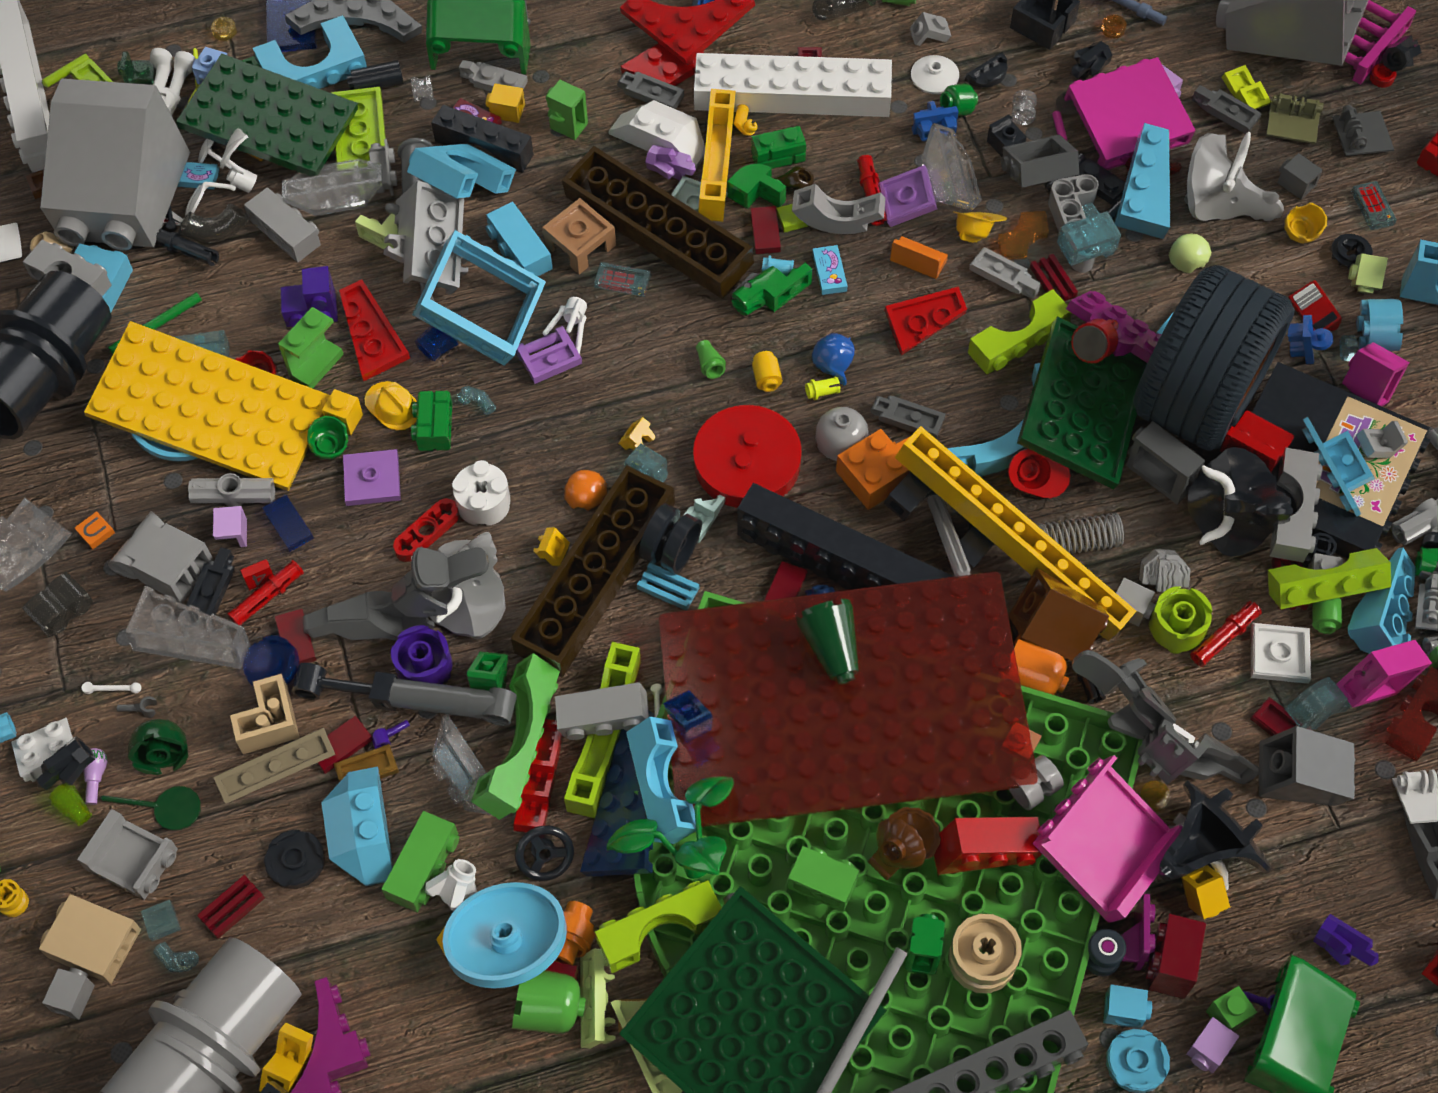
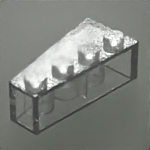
M147 586L144 587L125 632L133 651L238 669L242 668L250 648V643L243 626L214 614L211 616L205 614L193 605L186 606L181 604L175 598L166 594L165 596L157 594L154 589Z

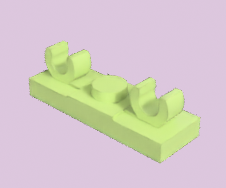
M596 948L587 952L585 956L580 957V997L586 998L584 1015L581 1017V1048L588 1049L601 1043L608 1044L616 1040V1036L608 1035L605 1032V1026L610 1027L615 1024V1019L605 1018L608 1003L606 983L615 979V975L605 972L604 966H608L601 949Z

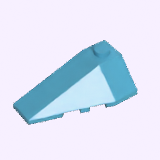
M1403 547L1398 548L1389 560L1391 562V587L1367 592L1355 608L1348 625L1350 638L1355 641L1361 651L1370 654L1372 651L1411 641V635L1406 634L1407 622L1412 621L1413 613L1409 610L1408 597L1414 596L1415 566Z

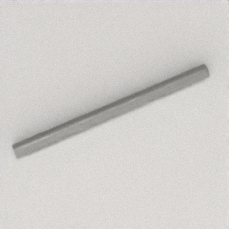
M896 947L817 1093H831L908 954L900 948Z

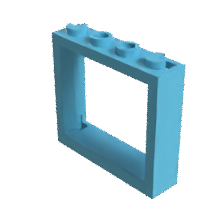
M454 230L443 246L412 315L505 366L516 353L546 281L535 276L533 272L516 265L514 261L498 255L490 247L483 246L472 240L468 235L465 236ZM451 252L527 294L507 341L430 299Z

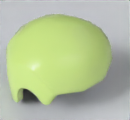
M1190 233L1176 239L1168 256L1170 262L1178 270L1192 273L1196 268H1204L1206 263H1208L1211 249L1209 243L1202 236Z

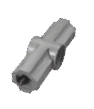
M229 473L220 478H191L188 485L190 503H224L228 507L241 506L244 503H273V500H275L273 478H239L236 474Z
M1430 498L1424 501L1412 513L1392 523L1390 529L1397 543L1405 546L1427 533L1438 532V499Z

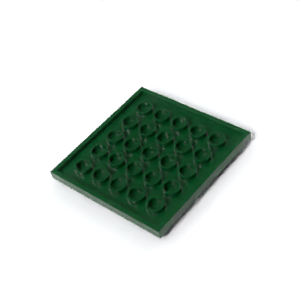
M740 886L619 1034L685 1093H817L870 995ZM879 1005L856 1049L887 1012L883 1006Z

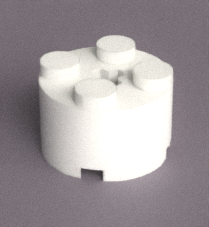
M480 460L464 468L453 480L452 486L455 502L460 516L467 523L476 526L477 524L489 526L500 522L507 515L510 508V492L507 478L498 467Z

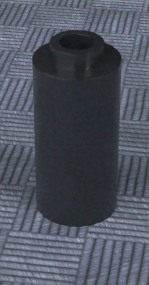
M398 60L350 70L351 75L347 76L350 90L372 87L383 89L404 84Z

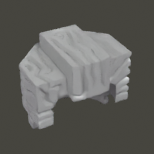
M1153 549L1141 559L1139 580L1142 584L1155 585L1158 592H1164L1176 586L1189 588L1191 569L1175 550Z

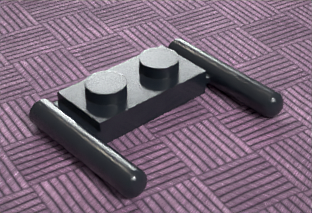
M1079 153V175L1088 174L1094 176L1099 184L1096 195L1113 205L1098 220L1101 227H1106L1117 216L1126 182L1090 158L1086 159L1084 154ZM1056 180L1050 181L1046 185L1048 191H1051L1052 184Z

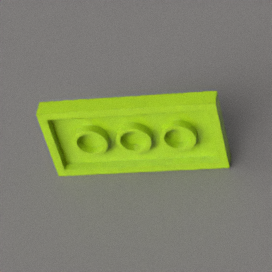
M372 87L331 92L358 103L357 112L336 145L339 175L370 172L371 170L380 169V167L371 168L369 149L371 144L374 143L385 146L384 139H386L381 88Z

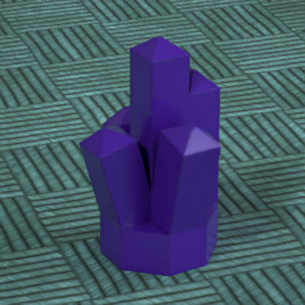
M1331 914L1326 918L1313 942L1323 947L1341 966L1350 964L1352 956L1369 966L1378 963V953L1371 950L1373 947L1372 939Z

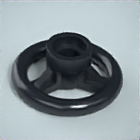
M550 825L538 826L527 831L520 838L515 849V862L518 869L526 877L536 881H549L561 876L570 867L574 857V846L569 835L562 829ZM548 835L558 837L563 842L564 847H555L553 840ZM531 841L530 850L535 860L529 868L524 860V850ZM542 849H548L545 853H539ZM564 857L557 868L548 872H540L545 862H549L552 858Z

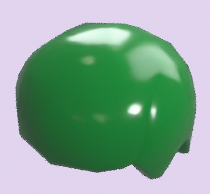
M322 416L315 419L307 433V442L311 453L325 460H332L341 456L348 444L346 425L333 416Z

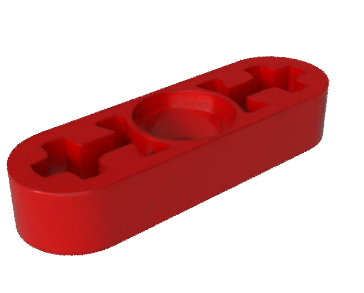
M448 498L439 500L402 532L393 543L396 557L403 562L412 561L411 556L417 548H428L449 530L460 517L456 502ZM442 510H445V511L448 512V511L451 510V513H452V514H451V515H448V514L445 513V514L442 515V512H441V511H442ZM424 525L434 527V531L429 535L419 533L420 528ZM405 545L408 547L411 545L412 549L410 551H408L407 549H404L402 551V546Z

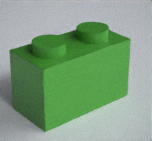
M802 846L788 877L787 888L844 912L858 881L859 870L847 860L839 859L837 861L828 857L819 848L811 847L809 849Z

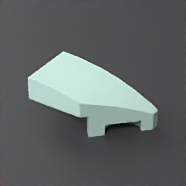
M717 495V499L702 501L701 498L694 499V506H690L685 514L688 513L702 521V529L697 543L701 542L725 503L724 496Z

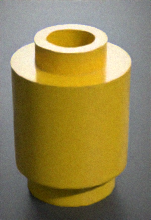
M770 351L759 352L753 357L752 368L757 388L765 392L775 391L783 382L777 357Z

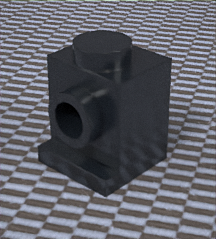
M1010 114L989 125L987 142L1001 157H1003V147L1026 142L1027 137L1012 122Z

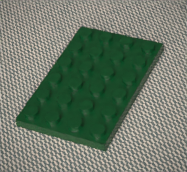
M221 53L176 120L179 129L226 146L231 135L239 128L248 138L236 148L237 150L317 178L357 112L358 103Z
M1057 316L1050 329L1017 444L1114 490L1119 485L1137 416L1133 404L1134 396L1147 363L1131 352L1124 356H1114V354H1111L1097 363L1082 361L1076 356L1072 348V336L1078 326Z

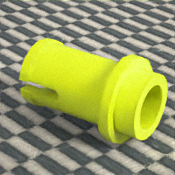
M836 376L820 381L811 379L809 383L805 384L808 399L818 400V397L840 393V386L829 388L830 385L839 384V380Z

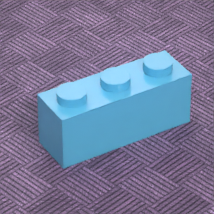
M514 202L486 214L488 222L486 231L492 240L496 239L499 250L504 257L508 256L516 265L533 272L537 277L553 269L551 253Z

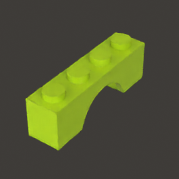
M1052 289L1032 301L1029 314L1031 323L1026 328L1019 331L1006 332L990 326L970 338L968 354L986 374L994 370H1001L1010 360L1015 357L1020 358L1024 356L1035 345L1040 346L1048 340L1052 323L1057 316L1070 322L1072 313L1066 309L1068 305Z
M1377 548L1350 553L1347 562L1330 569H1307L1295 564L1269 569V595L1280 609L1390 588L1391 562Z
M709 881L690 883L681 893L674 896L672 894L664 895L656 900V904L648 908L638 907L630 911L626 918L617 922L616 920H609L603 923L599 930L595 931V935L611 973L640 961V948L645 936L659 925L676 923L689 928L696 935L703 932L722 909Z

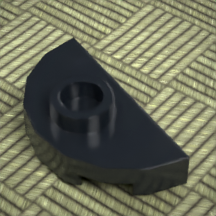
M1003 52L994 56L967 73L965 81L977 87H992L999 84L1007 73L1006 56Z

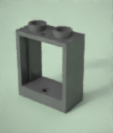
M1050 136L1003 147L1001 166L1003 171L1011 176L1012 180H1015L1021 187H1027L1079 175L1078 150L1062 136Z
M1152 421L1146 428L1141 427L1132 438L1134 444L1128 451L1130 456L1126 466L1178 505L1188 495L1189 488L1199 476L1205 460Z

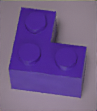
M328 266L302 269V285L281 287V311L286 327H294L312 307L332 318L334 322H338L337 295Z

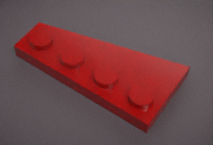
M362 279L339 290L363 382L410 359L409 352Z

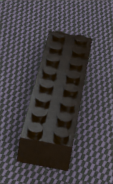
M593 146L562 179L565 196L573 202L579 198L582 199L612 224L617 231L721 299L726 296L754 264L752 246L596 146Z
M628 465L625 466L511 637L515 654L527 658L534 653L560 671L559 676L563 678L639 561L640 543L652 516L665 503L670 506L675 505L673 487Z

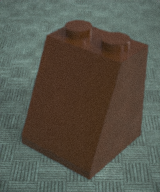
M1038 568L1034 571L1008 615L1022 638L1058 653L1071 661L1082 651H1092L1095 639L1099 633L1105 630L1109 618L1102 605Z

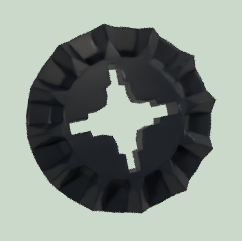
M1356 234L1338 236L1333 241L1330 249L1332 251V259L1337 260L1339 266H1347L1348 270H1350L1352 264H1355L1357 255H1373L1370 243L1365 238ZM1356 248L1355 254L1351 256L1346 254L1347 251L1350 252Z

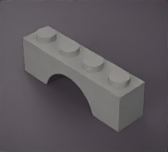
M1285 448L1279 461L1277 485L1291 494L1295 500L1297 512L1290 516L1289 522L1275 525V531L1272 533L1270 557L1304 562L1308 553H1313L1316 537L1312 536V529H1315L1318 520V512H1314V505L1318 504L1320 497V488H1316V482L1320 480L1322 474V465L1318 464L1319 453Z

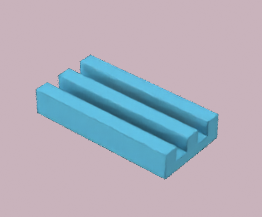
M649 563L647 571H644L641 581L639 580L637 583V589L687 611L699 590V584ZM648 581H650L656 585L663 587V589L686 597V600L676 597L647 583Z

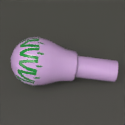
M92 748L95 760L83 770L84 781L86 782V805H97L98 785L108 763L104 751Z

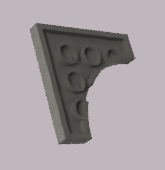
M312 0L285 15L286 23L300 35L322 28L321 23L342 15L348 25L364 26V23L377 25L379 30L396 37L403 43L422 33V25L391 0Z

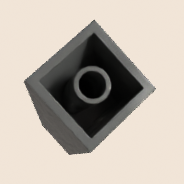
M1299 726L1261 740L1259 744V797L1336 806L1353 800L1355 792L1354 743Z

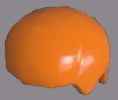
M591 470L576 471L570 476L564 488V499L573 509L580 507L589 511L599 506L607 495L605 479L599 473Z

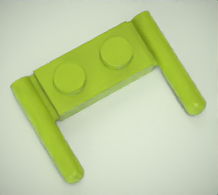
M86 53L42 79V84L46 88L70 74L76 80L113 82Z

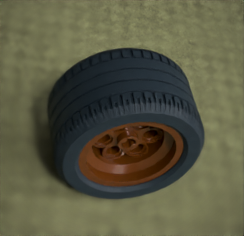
M1214 265L1204 268L1193 280L1176 307L1146 365L1133 401L1137 414L1142 419L1148 422L1153 421L1164 430L1194 445L1196 444V446L1204 450L1221 449L1227 432L1231 426H1236L1247 410L1287 333L1295 312L1290 299L1223 266Z

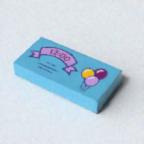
M186 162L177 187L197 188L199 184L202 185L204 182L216 183L219 173L218 164Z
M838 245L813 248L812 255L822 295L847 292L848 286Z

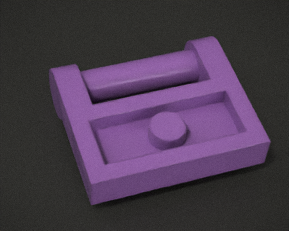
M563 326L556 328L555 332L528 344H519L516 350L519 359L523 362L534 384L582 364V358ZM556 342H560V343H558V344H556V345H553V346H551V347H549V348H546V349H544V350H542V351H539V352H537V353H535V354H533V355H529V354H531V353H533V352H535V351H538V350H540V349H542V348H545V347H547V346H549V345H552V344H554V343H556Z

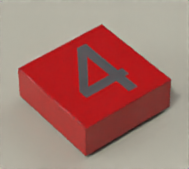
M267 559L240 570L249 591L262 586L268 581L267 578L273 574Z

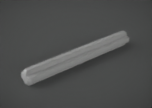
M938 495L929 496L927 502L957 580H967L971 576V569L946 504Z

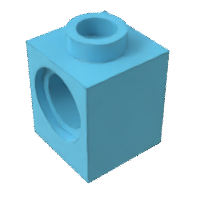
M1110 985L1105 995L1103 1023L1141 1029L1145 1021L1150 1020L1152 1014V1001H1147L1148 990Z

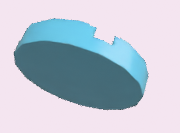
M1130 1029L1121 1032L1112 1040L1106 1052V1066L1110 1077L1118 1086L1129 1092L1146 1093L1155 1090L1164 1082L1170 1069V1057L1164 1043L1153 1036L1152 1033L1147 1030Z

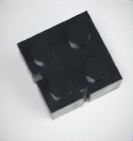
M1020 0L1013 8L1010 28L1051 50L1062 37V33L1065 34L1076 22L1080 0H1058L1056 10H1054L1056 0Z

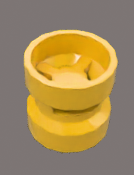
M11 879L1 880L0 912L7 917L20 916L28 907V895L15 881Z

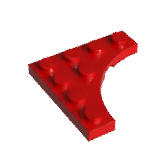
M627 0L620 6L621 14L685 65H688L696 58L697 53L703 52L755 6V0H715L706 4L689 7L667 6L651 0Z

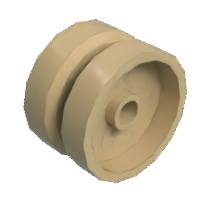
M978 914L967 918L957 928L949 950V967L954 978L964 988L976 993H992L1002 989L1012 979L1022 955L1021 940L1016 929L1008 921L994 914Z

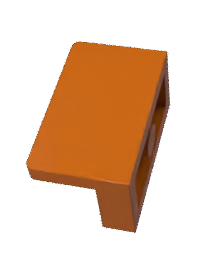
M901 236L899 240L894 239L892 243L890 261L937 279L947 262L948 254Z

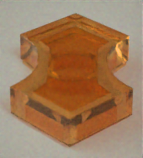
M1046 211L1021 212L1018 225L1013 230L998 236L1000 255L1009 260L1027 259L1029 246L1036 240L1047 238L1049 235Z

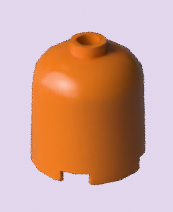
M1018 634L1014 641L1016 645L1012 654L1008 653L998 674V679L1055 695L1057 691L1063 693L1069 681V677L1065 676L1067 669L1065 658L1058 653L1022 638Z

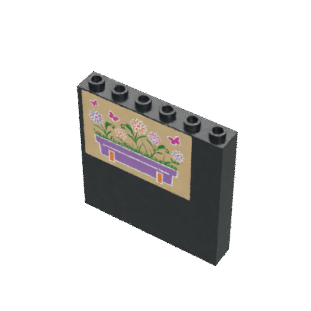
M1277 362L1252 413L1293 434L1294 439L1288 447L1291 449L1314 452L1319 449L1315 441L1312 443L1308 442L1302 429L1307 427L1303 421L1306 417L1311 421L1322 443L1349 431L1375 478L1350 491L1361 512V515L1356 517L1353 509L1349 511L1345 509L1339 498L1344 493L1340 486L1334 489L1327 476L1331 470L1328 464L1323 465L1321 478L1316 482V488H1320V497L1318 504L1314 505V512H1318V520L1315 529H1312V536L1316 533L1330 535L1336 542L1335 553L1348 559L1350 553L1374 548L1380 551L1382 543L1378 542L1380 536L1386 537L1392 525L1388 518L1390 514L1396 515L1402 501L1398 500L1399 494L1405 495L1412 481L1407 479L1409 473L1414 474L1421 460L1416 457L1418 453L1423 454L1430 442V439L1426 438L1430 427ZM1391 421H1398L1408 443L1391 458H1367L1361 449V444L1356 434L1362 429H1383ZM1279 462L1271 473L1275 476L1276 481L1278 479ZM1276 484V490L1286 493V496L1291 499L1292 515L1297 512L1295 500L1288 491Z

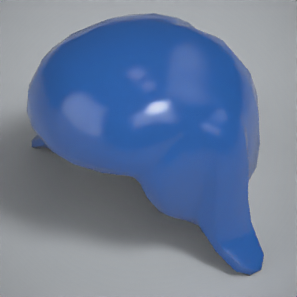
M830 333L821 338L814 346L812 361L816 368L826 374L836 376L841 385L845 386L847 380L844 372L853 360L855 348L850 337L847 338L841 334Z

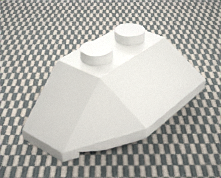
M655 100L621 114L609 130V135L646 151H649L652 145H659L691 156L692 162L695 163L696 169L704 159L705 145L697 118Z

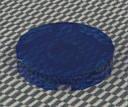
M280 636L261 638L263 640L258 644L254 643L244 657L243 671L248 682L254 686V681L282 674L287 685L293 680L298 670L299 656L297 649L290 641Z

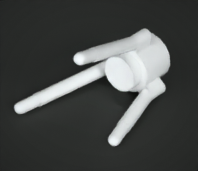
M579 297L569 298L566 306H560L558 313L543 331V335L546 336L562 316L568 322L567 333H570L574 324L578 323L575 347L580 354L584 323L586 321V316L584 315L587 309L586 302Z

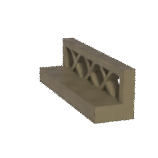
M323 727L224 771L213 778L225 804L327 759L335 755V752Z

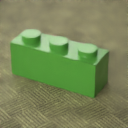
M422 812L381 889L387 900L417 913L422 905L428 903L431 896L425 892L426 882L444 872L446 867L445 859L449 852L453 853L459 843L460 837L454 823L428 812Z

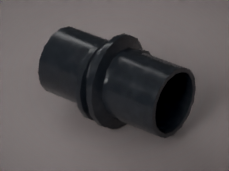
M50 271L42 276L15 310H0V438L14 440L21 437L51 398L64 399L73 394L77 381L83 378L87 370L84 356L110 325L112 316L110 308L103 297L90 284L75 275L64 271Z

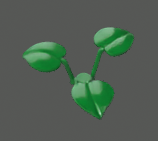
M724 776L704 778L693 783L685 793L686 801L690 804H695L696 842H686L677 851L660 831H656L658 825L655 820L638 819L623 825L611 836L606 846L607 851L614 850L619 853L640 852L649 847L655 838H658L673 854L676 863L684 868L688 878L696 879L705 874L719 875L727 845L721 837L707 836L702 838L700 810L703 805L712 807L725 800L733 788V778Z

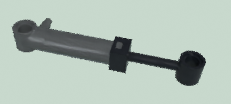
M306 662L299 664L291 690L294 695L308 700H318L324 689L369 695V699L376 709L396 711V708L478 718L500 726H507L511 723L517 695L514 692L503 688L494 687L489 690L405 680L398 679L395 674L384 672L375 673L373 684L326 678L327 670L325 668Z

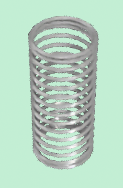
M1116 512L1108 513L1106 516L1101 514L1100 516L1095 515L1088 518L1082 517V519L1078 517L1075 520L1072 518L1069 521L1065 519L1063 522L1059 520L1057 523L1053 521L1051 524L1046 522L1045 525L1043 523L1036 524L1051 538L1053 534L1054 541L1058 544L1059 532L1061 547L1066 550L1065 531L1067 539L1066 551L1068 553L1071 551L1072 554H1075L1076 550L1078 553H1081L1082 549L1084 552H1087L1088 548L1092 552L1094 547L1098 551L1100 546L1103 550L1106 546L1111 549L1112 545L1118 548L1122 547L1124 542L1122 521ZM1106 523L1110 534V546L1107 539ZM1100 524H1101L1102 531H1103V536H1104V546H1103L1102 540H1101ZM1094 525H1095L1096 532H1097L1098 547H1097L1096 541H1095ZM1088 526L1091 534L1092 548L1089 542ZM1082 528L1085 535L1086 549L1083 543ZM1076 529L1079 536L1080 549L1077 544ZM1070 530H1071L1072 538H1073V549H1072L1071 539H1070Z

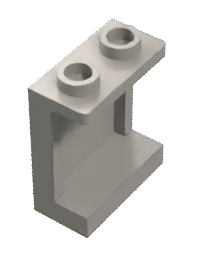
M111 809L77 860L85 870L145 900L148 894L153 893L158 887L160 876L164 870L175 861L178 849L172 840L168 838L162 839L128 822L122 814Z

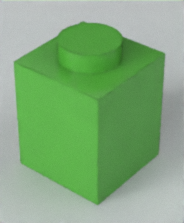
M1239 986L1214 1000L1206 1010L1211 1019L1214 1017L1233 1032L1248 1024L1258 1013Z

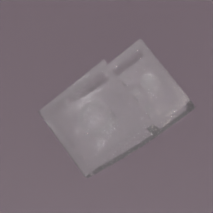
M26 498L21 501L8 519L3 516L0 517V588L6 592L39 569L72 535L69 530Z

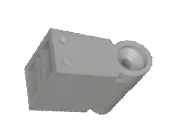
M150 511L136 528L132 537L123 544L110 560L108 566L117 574L131 579H139L144 584L182 604L194 589L204 564H208L210 560L214 561L204 542L167 523L164 524L155 513Z

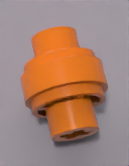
M569 901L565 911H563L567 925V935L564 946L555 962L573 965L576 958L585 956L592 947L595 939V928L590 922L593 910L588 905L578 901Z

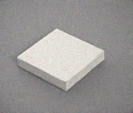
M1252 623L1251 678L1309 684L1311 680L1310 628Z

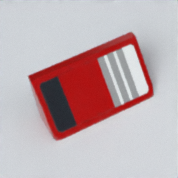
M1316 280L1309 282L1288 297L1302 320L1303 315H1312L1314 330L1323 328L1331 332L1338 329L1342 317Z

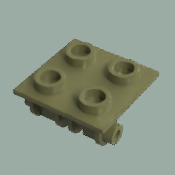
M1274 94L1271 98L1266 135L1316 144L1319 118L1324 103H1320L1318 99H1307L1304 102L1305 97H1301V100L1297 101L1296 95H1294L1292 100L1290 95Z

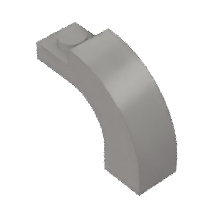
M816 184L794 191L792 212L801 221L815 229L835 234H856L867 231L868 223L884 219L886 198L880 192L854 201H841L829 197Z

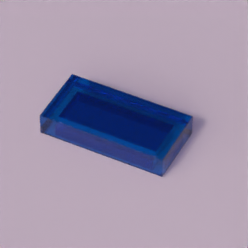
M287 495L262 507L265 515L289 552L314 539Z

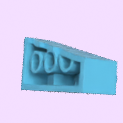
M1144 123L1136 141L1114 226L1164 239L1170 229L1169 129Z

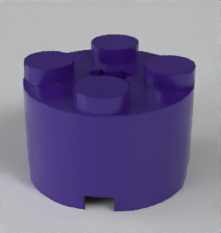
M417 625L407 628L399 634L397 641L391 649V659L399 679L443 684L450 679L452 657L447 640L441 632L430 629L428 626Z

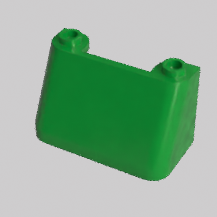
M1291 954L1279 968L1275 983H1278L1274 990L1276 994L1260 1044L1254 1053L1256 1054L1253 1060L1254 1066H1248L1243 1081L1271 1093H1334V1086L1330 1085L1350 1017L1355 1018L1360 1001L1356 1000V992L1304 959Z

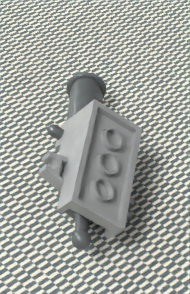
M410 138L403 141L397 150L398 156L401 159L402 195L396 200V204L388 203L385 206L388 213L395 215V224H398V235L388 234L384 238V243H391L393 248L387 246L383 254L400 263H404L403 283L408 284L411 280L418 281L422 294L446 240L454 230L460 233L463 231L464 198L457 199L407 172L410 164L409 157L415 148L433 147L425 139ZM451 252L436 286L445 288L446 294L449 295L456 291L460 286V276L468 273V267H462L461 263L465 264L468 260Z

